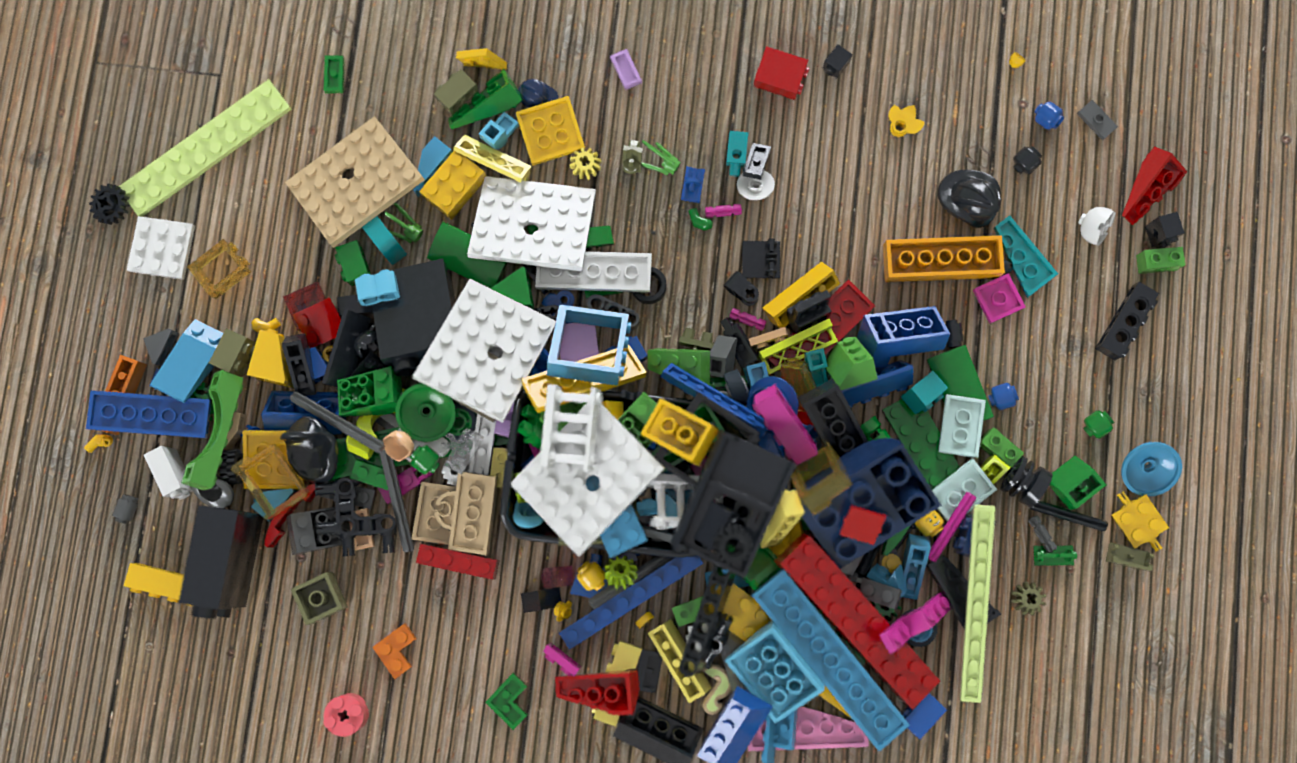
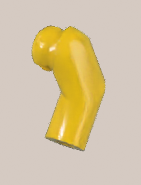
M97 434L84 446V449L92 453L98 446L109 447L113 443V438L108 434Z

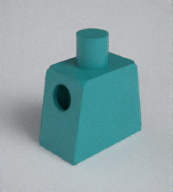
M729 132L726 165L730 166L729 176L740 177L741 167H745L749 132ZM738 154L740 157L735 159L733 155Z

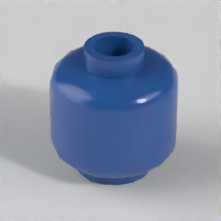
M1050 101L1038 105L1034 112L1036 113V123L1047 130L1056 129L1064 120L1063 110Z
M1009 383L992 387V394L988 395L991 405H996L1000 411L1016 406V401L1019 400L1015 386H1011Z

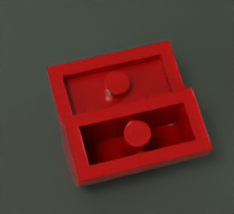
M330 297L293 314L301 332L306 334L310 348L336 338L341 318Z

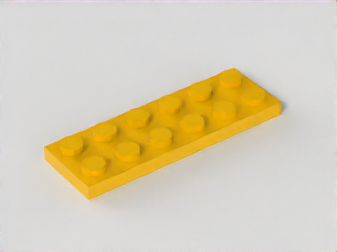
M628 345V348H624V351H627L626 362L621 363V366H625L623 377L619 376L618 386L646 377V371L630 345ZM617 349L576 362L614 367ZM547 371L522 379V386L537 413L545 411L548 385L562 387L563 393L591 395V388H597L603 392L618 387L617 385L547 376ZM562 401V403H560V405H563V404H566V403H569V402H572V401Z

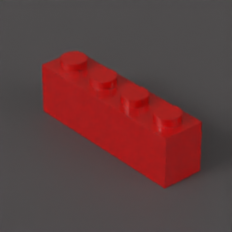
M420 544L416 560L418 564L496 580L500 560L427 544Z

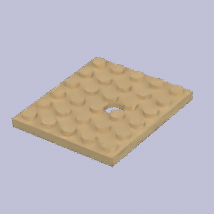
M374 116L285 183L329 244L334 248L425 179ZM355 169L354 176L351 179L343 178L345 170Z

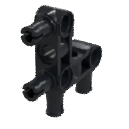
M348 478L335 479L333 483H315L316 489H323L315 490V495L334 494L336 504L335 522H317V528H325L317 529V535L335 533V535L339 536L342 539V557H348V548L349 556H355L354 538L367 535L382 536V554L388 553V545L389 553H395L394 535L397 533V524L393 516L390 514H374V516L368 517L357 515L355 511L356 488L355 484ZM346 482L350 483L351 489L346 493L342 492L341 485ZM387 518L392 519V527L384 529L382 527L383 520ZM350 521L353 525L352 529L349 532H344L342 529L343 524Z

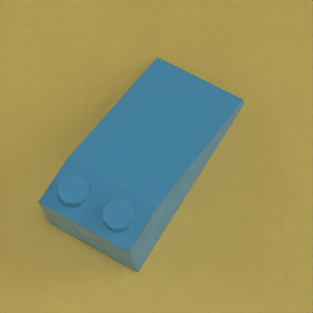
M195 319L183 332L150 386L185 403L215 367L209 364V361L223 333Z

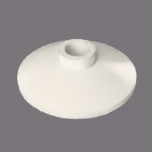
M764 171L761 180L744 177L743 173L737 180L738 192L749 200L767 198L773 192L775 186L773 177L767 171Z

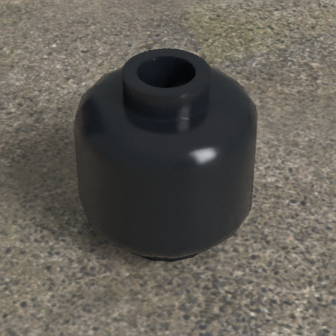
M1033 146L1030 148L1023 147L1013 157L1015 163L1013 168L1019 174L1023 172L1031 174L1041 165L1042 155Z

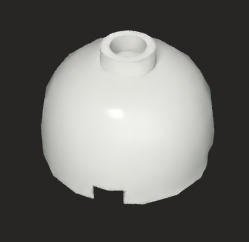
M1095 207L1089 210L1087 214L1083 213L1079 220L1082 237L1087 242L1100 246L1108 234V228L1113 224L1116 212L1105 207Z

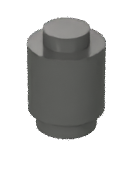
M123 494L118 499L112 516L116 517L115 521L126 524L127 521L132 522L138 507V498Z

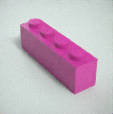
M775 384L754 396L755 404L753 407L756 413L764 417L768 430H773L777 443L784 446L789 460L793 459L796 465L818 454L816 443Z

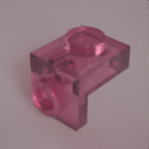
M572 566L543 568L541 580L544 588L572 586Z

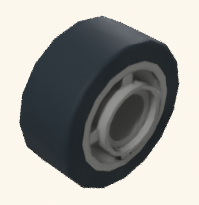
M738 369L723 374L729 398L746 406L749 391Z

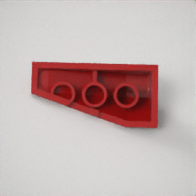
M1154 146L1142 162L1122 216L1131 225H1134L1148 213L1153 203H1159L1163 199L1162 195L1168 190H1174L1188 172L1172 153Z
M638 670L556 676V697L576 704L586 705L595 710H602L611 715L634 714L639 694Z

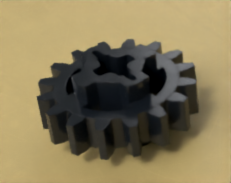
M107 183V186L100 185L101 190L95 189L96 195L90 196L93 202H89V205H92L93 208L89 211L95 213L93 218L98 219L100 223L112 225V223L118 224V219L124 220L123 214H128L126 207H129L130 204L126 203V201L130 198L125 195L126 191L117 185Z

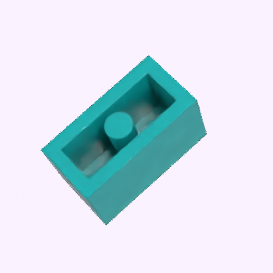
M931 371L904 393L901 398L915 415L921 410L925 413L934 406L931 403L932 401L937 403L944 397L942 393L948 387L934 371Z

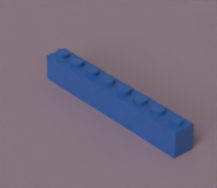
M699 556L674 558L559 632L560 636L570 650L702 565V560Z

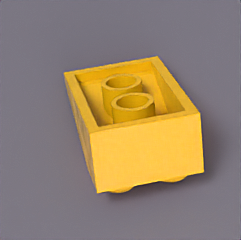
M660 398L641 435L689 462L700 466L719 430L710 423Z

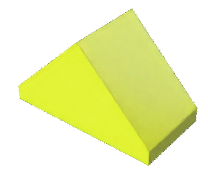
M996 455L988 457L980 466L993 484L1010 469Z

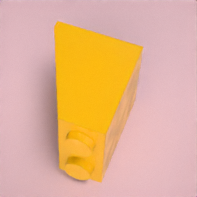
M268 328L267 331L259 330L247 375L260 381L294 389L281 344L285 339L283 334Z

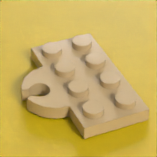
M459 471L456 491H448L442 494L435 504L437 505L445 503L449 507L448 514L434 511L438 523L444 528L451 530L448 550L488 555L498 481L497 476Z

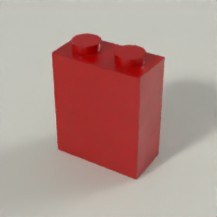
M766 46L753 87L795 100L797 94L801 95L804 84L801 82L803 77L807 78L810 67H807L808 59Z

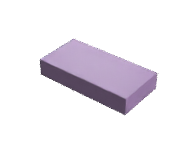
M627 49L610 56L625 90L642 83Z

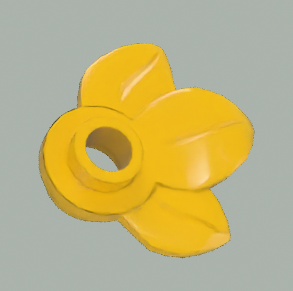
M893 105L888 114L891 121L890 131L896 137H903L907 133L916 134L925 124L924 121L916 119L915 105L907 106L902 110L898 106ZM896 126H900L902 130L898 131Z

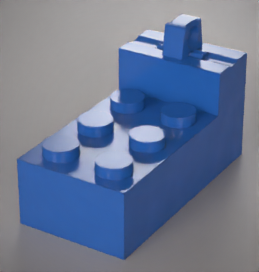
M936 306L864 315L857 339L873 357L876 369L887 367L890 357L944 350L950 332Z

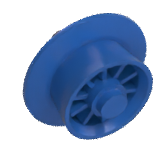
M774 376L764 377L755 382L751 387L747 400V408L756 413L753 407L755 404L754 396L775 384L797 416L799 409L798 398L792 386L785 380Z

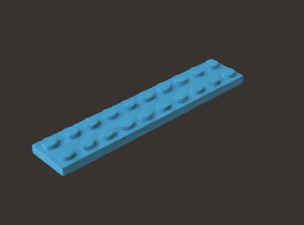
M784 569L777 572L751 594L879 752L910 726Z

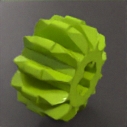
M617 555L615 561L609 559L610 565H605L606 572L604 574L610 586L614 585L617 590L620 586L626 590L627 584L633 586V580H636L638 577L636 573L638 568L634 565V560H628L626 555L622 559Z

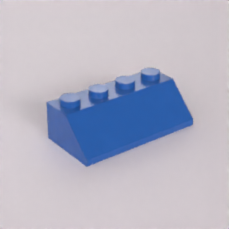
M903 360L888 364L885 368H876L878 379L841 390L850 408H852L855 403H867L873 397H885L890 395L889 392L906 390L909 385L913 384V366Z
M271 391L261 413L264 430H289L297 420L308 416L317 419L332 435L342 434V431L293 403L290 396L295 391ZM316 392L314 395L306 396L339 416L337 392Z
M736 686L703 740L697 756L708 763H738L773 706Z

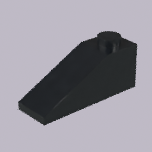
M306 334L286 336L281 344L294 390L304 396L316 394V387Z

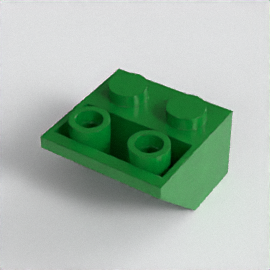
M1074 455L1052 472L1053 477L1049 486L1068 510H1073L1080 507L1107 484L1092 467Z

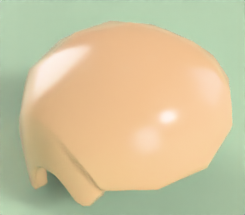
M393 431L383 439L385 452L398 462L408 458L414 451V443L411 437L403 431Z

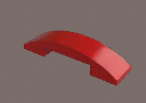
M315 484L296 492L280 507L272 519L266 534L264 545L267 548H274L286 533L280 528L286 521V517L292 514L303 500L311 502L316 497L315 490L321 489H316Z

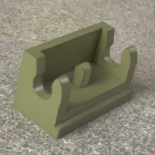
M1109 542L1106 562L1142 571H1152L1153 565L1150 564V559L1154 558V554Z

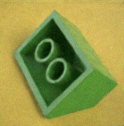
M847 337L843 341L837 342L826 359L828 367H825V370L830 378H833L838 384L840 390L878 379L873 357L856 337Z

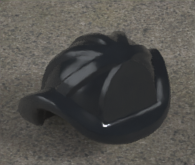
M957 170L946 175L939 184L937 195L942 207L949 214L966 222L973 228H982L988 225L1001 208L1000 186L997 180L987 173L976 170Z
M308 416L300 418L290 427L288 432L280 436V439L284 440L286 444L288 461L297 475L303 480L318 484L328 482L334 477L338 467L339 448L337 440L317 419Z

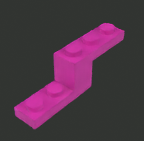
M941 592L937 593L923 606L902 615L882 632L880 637L889 653L897 651L911 637L931 629L951 610L948 599Z

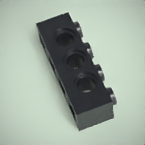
M1141 282L1132 285L1095 349L1114 361L1121 357L1124 358L1129 352L1130 348L1128 346L1130 342H1133L1139 335L1137 330L1140 325L1143 326L1148 320L1149 316L1147 314L1149 310H1152L1158 303L1156 298L1159 293ZM1135 302L1140 304L1141 310L1135 307ZM1126 318H1128L1131 321V326H1128L1126 324ZM1116 334L1122 337V342L1116 339Z

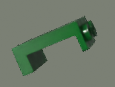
M731 545L728 551L733 552L735 548ZM759 546L746 577L743 578L754 591L781 570L774 562L777 556L768 547L761 549V546Z

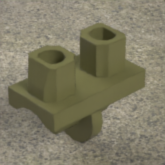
M629 140L628 146L623 147L622 170L628 174L641 173L643 148H640V141Z
M685 328L683 335L679 338V345L693 348H685L687 350L711 351L714 345L712 343V333L703 332L700 341L694 339V329Z

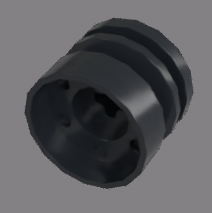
M1021 456L1013 467L1006 472L1000 489L1005 493L1009 491V496L1014 497L1020 491L1018 501L1032 508L1046 492L1053 474L1043 467H1038L1033 472L1035 463L1033 461L1027 463L1028 458Z

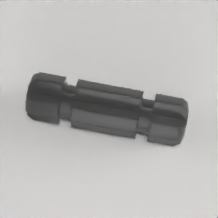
M1039 516L1030 518L1028 522L1031 527H1034V532L1041 544H1044L1043 547L1046 552L1050 553L1056 550L1057 546L1054 541H1051L1052 538L1045 526L1041 524L1042 521Z

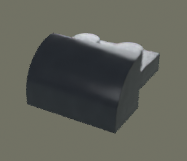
M827 290L822 293L817 292L810 298L801 300L787 309L788 321L795 334L829 319L832 312L828 306L831 295Z

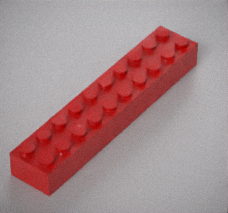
M802 533L774 560L903 704L914 709L940 683L939 678L906 642L897 651L889 653L880 634L890 624L809 535Z

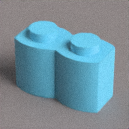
M381 270L375 275L363 274L355 279L358 301L361 306L400 298L394 271Z

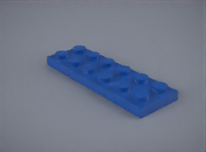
M90 390L86 429L207 439L212 400L188 398L183 403L171 396Z

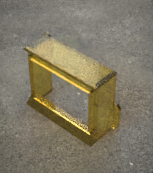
M827 443V447L817 451V455L797 465L791 475L798 497L813 515L831 504L832 498L852 486L840 456L829 443ZM832 467L834 473L807 490L805 485L807 480L820 471Z
M271 444L252 458H243L231 467L232 472L240 476L265 512L264 518L266 520H271L289 506L295 505L310 493L276 444ZM273 453L299 489L298 493L275 509L248 472V470Z

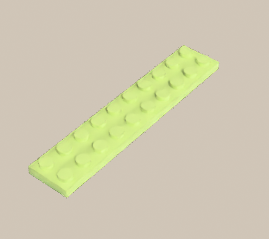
M268 79L119 187L126 191L125 195L130 198L127 202L137 216L143 217L292 109Z

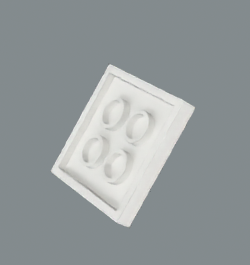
M138 216L127 271L184 280L195 225Z

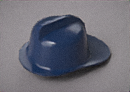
M537 79L524 81L518 89L522 97L520 102L528 108L559 99L557 92L552 87Z

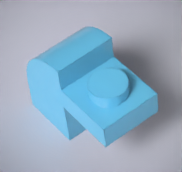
M503 112L495 122L490 120L479 133L480 139L492 148L499 150L508 143V138L519 126V122L506 112Z
M657 492L656 500L643 499L642 502H637V511L640 516L658 515ZM665 494L666 517H677L675 501L672 497Z

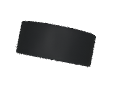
M651 267V275L659 280V291L653 296L632 292L634 297L644 304H654L660 301L667 290L664 274L654 267Z

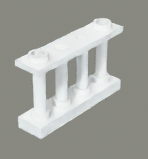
M548 385L540 467L554 468L556 462L584 464L583 471L593 472V467L595 468L597 463V457L594 454L599 406L602 405L603 401L602 393H600L601 390L591 388V395L563 393L562 387ZM562 401L590 403L589 415L561 413L559 411L560 403ZM560 421L588 423L587 436L560 434L557 431L558 423ZM556 443L586 444L585 456L557 454L555 452Z
M659 474L648 486V488H655L657 490L658 516L653 517L650 521V526L657 529L677 527L685 510L684 491L694 490V487L674 474ZM687 475L696 482L698 481L699 476ZM666 489H674L676 491L677 517H666ZM723 495L720 499L716 498L715 502L723 504Z

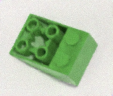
M643 392L619 417L618 421L647 448L653 441L641 435V432L657 403Z

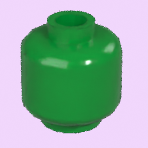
M1096 410L1084 419L1086 426L1083 429L1089 437L1094 435L1097 439H1101L1113 430L1112 424H1114V421L1106 411Z
M419 445L409 457L411 459L410 465L421 474H427L429 471L433 473L440 465L437 462L439 454L428 445L422 447Z

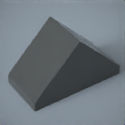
M168 328L143 338L153 364L160 367L163 365L179 335L178 332Z

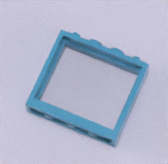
M559 305L547 362V376L618 386L619 376L623 377L625 366H621V363L626 362L627 351H624V348H628L629 337H626V334H630L631 322H628L629 314ZM566 322L620 329L614 367L558 360Z

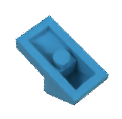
M876 564L867 575L873 581L901 589L900 599L908 590L901 564L893 574L887 568Z

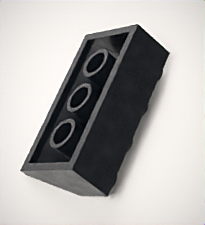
M344 309L322 381L323 384L338 390L337 380L350 377L364 360L356 352L354 340L363 331L376 330L375 321L372 318Z
M638 696L634 714L622 715L613 737L666 763H690L704 728Z

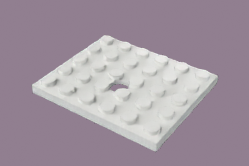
M486 176L468 248V258L582 271L596 189L522 181L520 183L514 179ZM527 225H536L538 231H535L533 235L526 234L524 228Z
M469 279L415 371L413 379L503 423L523 387L522 379L528 377L555 328L556 321ZM491 347H498L502 350L503 356L492 360L488 357L487 351Z
M587 403L577 414L589 415L590 403ZM603 405L599 406L594 454L597 457L596 467H593V472L583 471L584 464L556 462L554 468L540 467V452L511 482V486L577 556H581L665 469ZM568 422L559 433L587 436L588 423ZM558 442L556 443L555 452L564 455L585 456L586 444ZM595 475L600 479V487L592 492L587 489L586 480L588 477Z

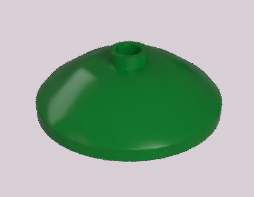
M419 383L403 392L397 402L395 415L400 429L408 434L411 439L420 442H432L442 438L450 431L455 421L456 409L451 397L423 383ZM423 408H430V413H425Z

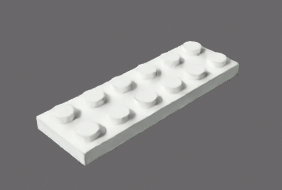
M585 252L582 271L537 266L535 288L650 292L652 253Z

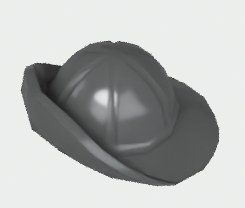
M216 474L217 481L212 489L200 490L191 487L199 500L210 507L226 508L234 500L233 489L228 483L222 481L218 474Z

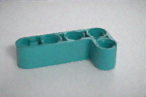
M378 216L362 226L392 266L408 255Z

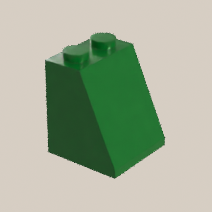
M521 267L490 288L530 309L535 308L530 278L525 267Z

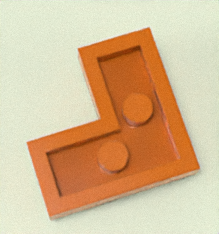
M406 623L372 647L394 679H397L412 667L401 652L417 639Z

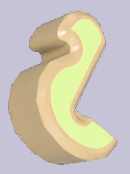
M713 663L710 669H706L705 664L702 670L717 680L702 702L704 711L711 715L720 712L723 704L718 702V700L726 697L731 692L726 670L720 665Z

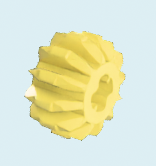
M583 147L581 148V153L575 151V157H570L572 162L570 169H573V175L579 174V179H583L585 175L587 180L590 179V174L596 177V171L601 170V166L598 165L601 163V159L597 158L598 153H592L591 148L585 152ZM585 161H588L589 165L583 166L582 163L585 164Z

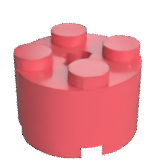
M354 693L335 697L327 704L324 710V726L332 734L340 737L350 736L365 726L369 718V710L365 700ZM345 711H347V715L349 716V718L347 719L345 718Z

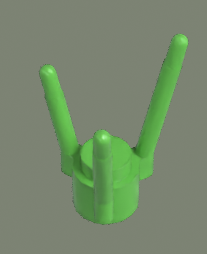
M642 140L645 146L664 159L661 165L664 169L642 163V166L661 172L666 176L669 173L674 175L681 162L658 142L655 145L662 152L645 140Z
M395 202L394 206L411 224L406 225L395 216L385 212L386 216L405 228L404 234L406 236L392 231L390 233L394 237L406 240L410 244L412 241L417 243L424 232L421 229L422 226L417 224Z

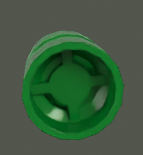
M873 416L860 426L868 442L882 438H891L886 429H881V423L876 416ZM876 431L879 436L872 439L870 434Z

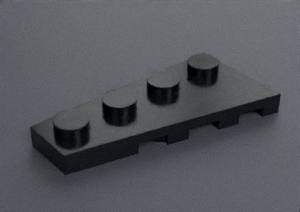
M942 555L936 562L932 561L926 567L944 597L948 599L950 607L965 630L968 581L945 555ZM988 603L987 623L1002 615L990 603Z

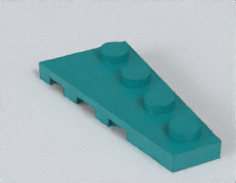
M1010 215L993 228L997 236L1002 235L1003 250L1008 260L1012 263L1011 266L1027 298L1058 275V272Z

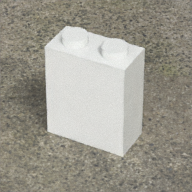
M159 446L144 454L163 497L179 498L181 500L190 496V492H192L191 487L181 484L185 466L177 449Z

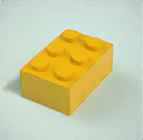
M453 151L419 192L424 199L452 220L483 184L486 174L467 157Z

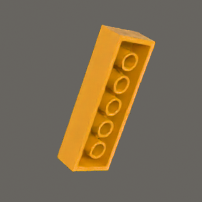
M1002 235L886 240L883 244L885 282L999 278L1005 273Z

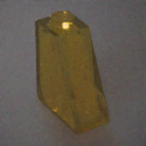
M788 358L781 364V379L792 386L797 398L816 388V384L805 361H799V358ZM798 399V403H799V409H798V411H804V412H805L803 406L801 405V403H800V401H799V399Z

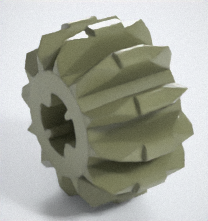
M1023 582V587L1017 585L1016 589L1019 592L1012 591V595L1016 596V599L1011 600L1012 603H1018L1015 609L1021 610L1023 615L1029 613L1033 616L1035 611L1041 612L1042 609L1039 605H1046L1042 601V598H1046V594H1040L1043 588H1036V583L1031 582L1030 585L1028 582ZM1027 595H1031V602H1026L1028 599Z

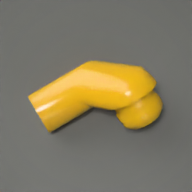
M258 318L253 319L251 322V327L255 332H259V330L267 331V328L275 330L281 326L277 318L268 323L260 321Z

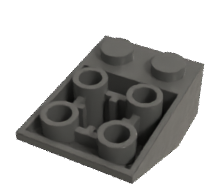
M336 507L294 513L286 517L292 555L342 546V539L335 535V533L317 535V529H325L317 528V522H335ZM349 521L345 522L342 526L344 532L350 531Z

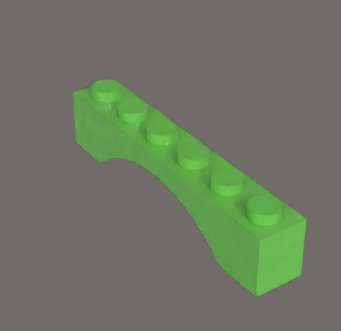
M224 370L213 374L209 388L214 408L213 431L203 451L186 465L181 484L200 490L212 489L215 485L217 469L222 463L221 455L228 442L226 438L228 431H230L233 425L232 417L238 408L237 400L243 390L242 382L244 378Z

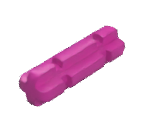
M741 204L705 208L706 218L742 214Z
M733 308L729 315L731 319H738L739 322L750 327L755 326V329L763 331L766 325L765 320L761 318L758 320L756 316L746 312L741 313L736 308Z

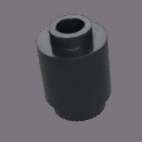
M957 320L946 321L945 325L950 332L946 348L962 346V323H958Z

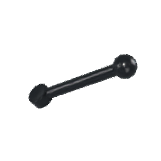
M914 523L909 527L901 541L895 546V548L890 552V554L897 555V550L899 549V547L902 545V543L910 534V532L916 528Z

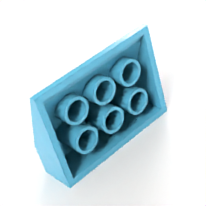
M772 620L756 631L725 659V662L751 694L773 706L768 715L775 723L824 691L825 684Z

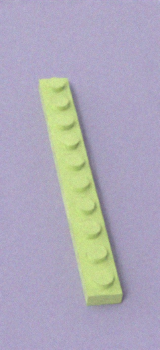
M973 505L960 700L964 702L981 703L995 521L994 506Z

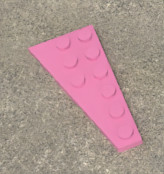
M804 706L798 708L795 749L869 747L867 736L854 721ZM765 720L750 742L748 751L764 750L763 733L766 730Z

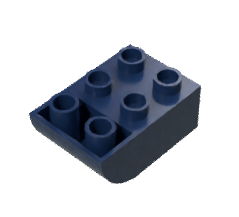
M882 438L864 443L788 490V492L797 491L805 512L802 518L839 569L942 506L904 445L899 440L893 438ZM851 505L886 515L881 527L882 532L878 534L874 545L840 535V530L844 523L843 518L847 516Z

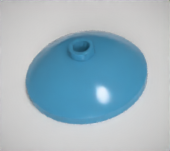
M1144 443L1134 448L1125 457L1121 467V477L1131 492L1140 496L1147 494L1148 497L1157 496L1167 492L1177 483L1182 473V460L1176 450L1165 443Z

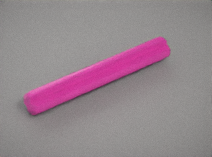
M970 492L965 493L932 545L928 557L929 560L933 562L938 560L975 502V495Z

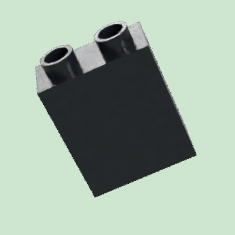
M443 258L390 270L394 271L396 275L400 298L372 305L380 360L386 367H393L396 376L404 377L415 373L456 303L451 274Z
M198 505L178 601L180 604L193 606L191 616L206 619H216V616L230 617L232 608L246 607L263 523V517L260 514Z

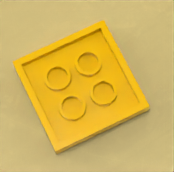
M569 96L516 112L532 166L572 154L575 151L579 152L582 147L585 150Z
M289 430L242 431L244 489L304 488V480L297 475L288 461L285 441L280 439V436Z

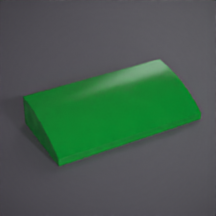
M443 221L432 242L427 259L433 261L443 258L449 270L488 288L499 283L508 262L468 258L467 253L471 235Z
M966 345L927 359L930 370L934 371L948 387L942 393L944 395L942 398L943 404L946 394L986 400L983 421L994 417Z

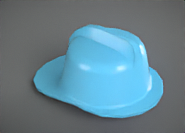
M516 501L513 514L516 525L531 528L540 525L544 521L528 503H517Z

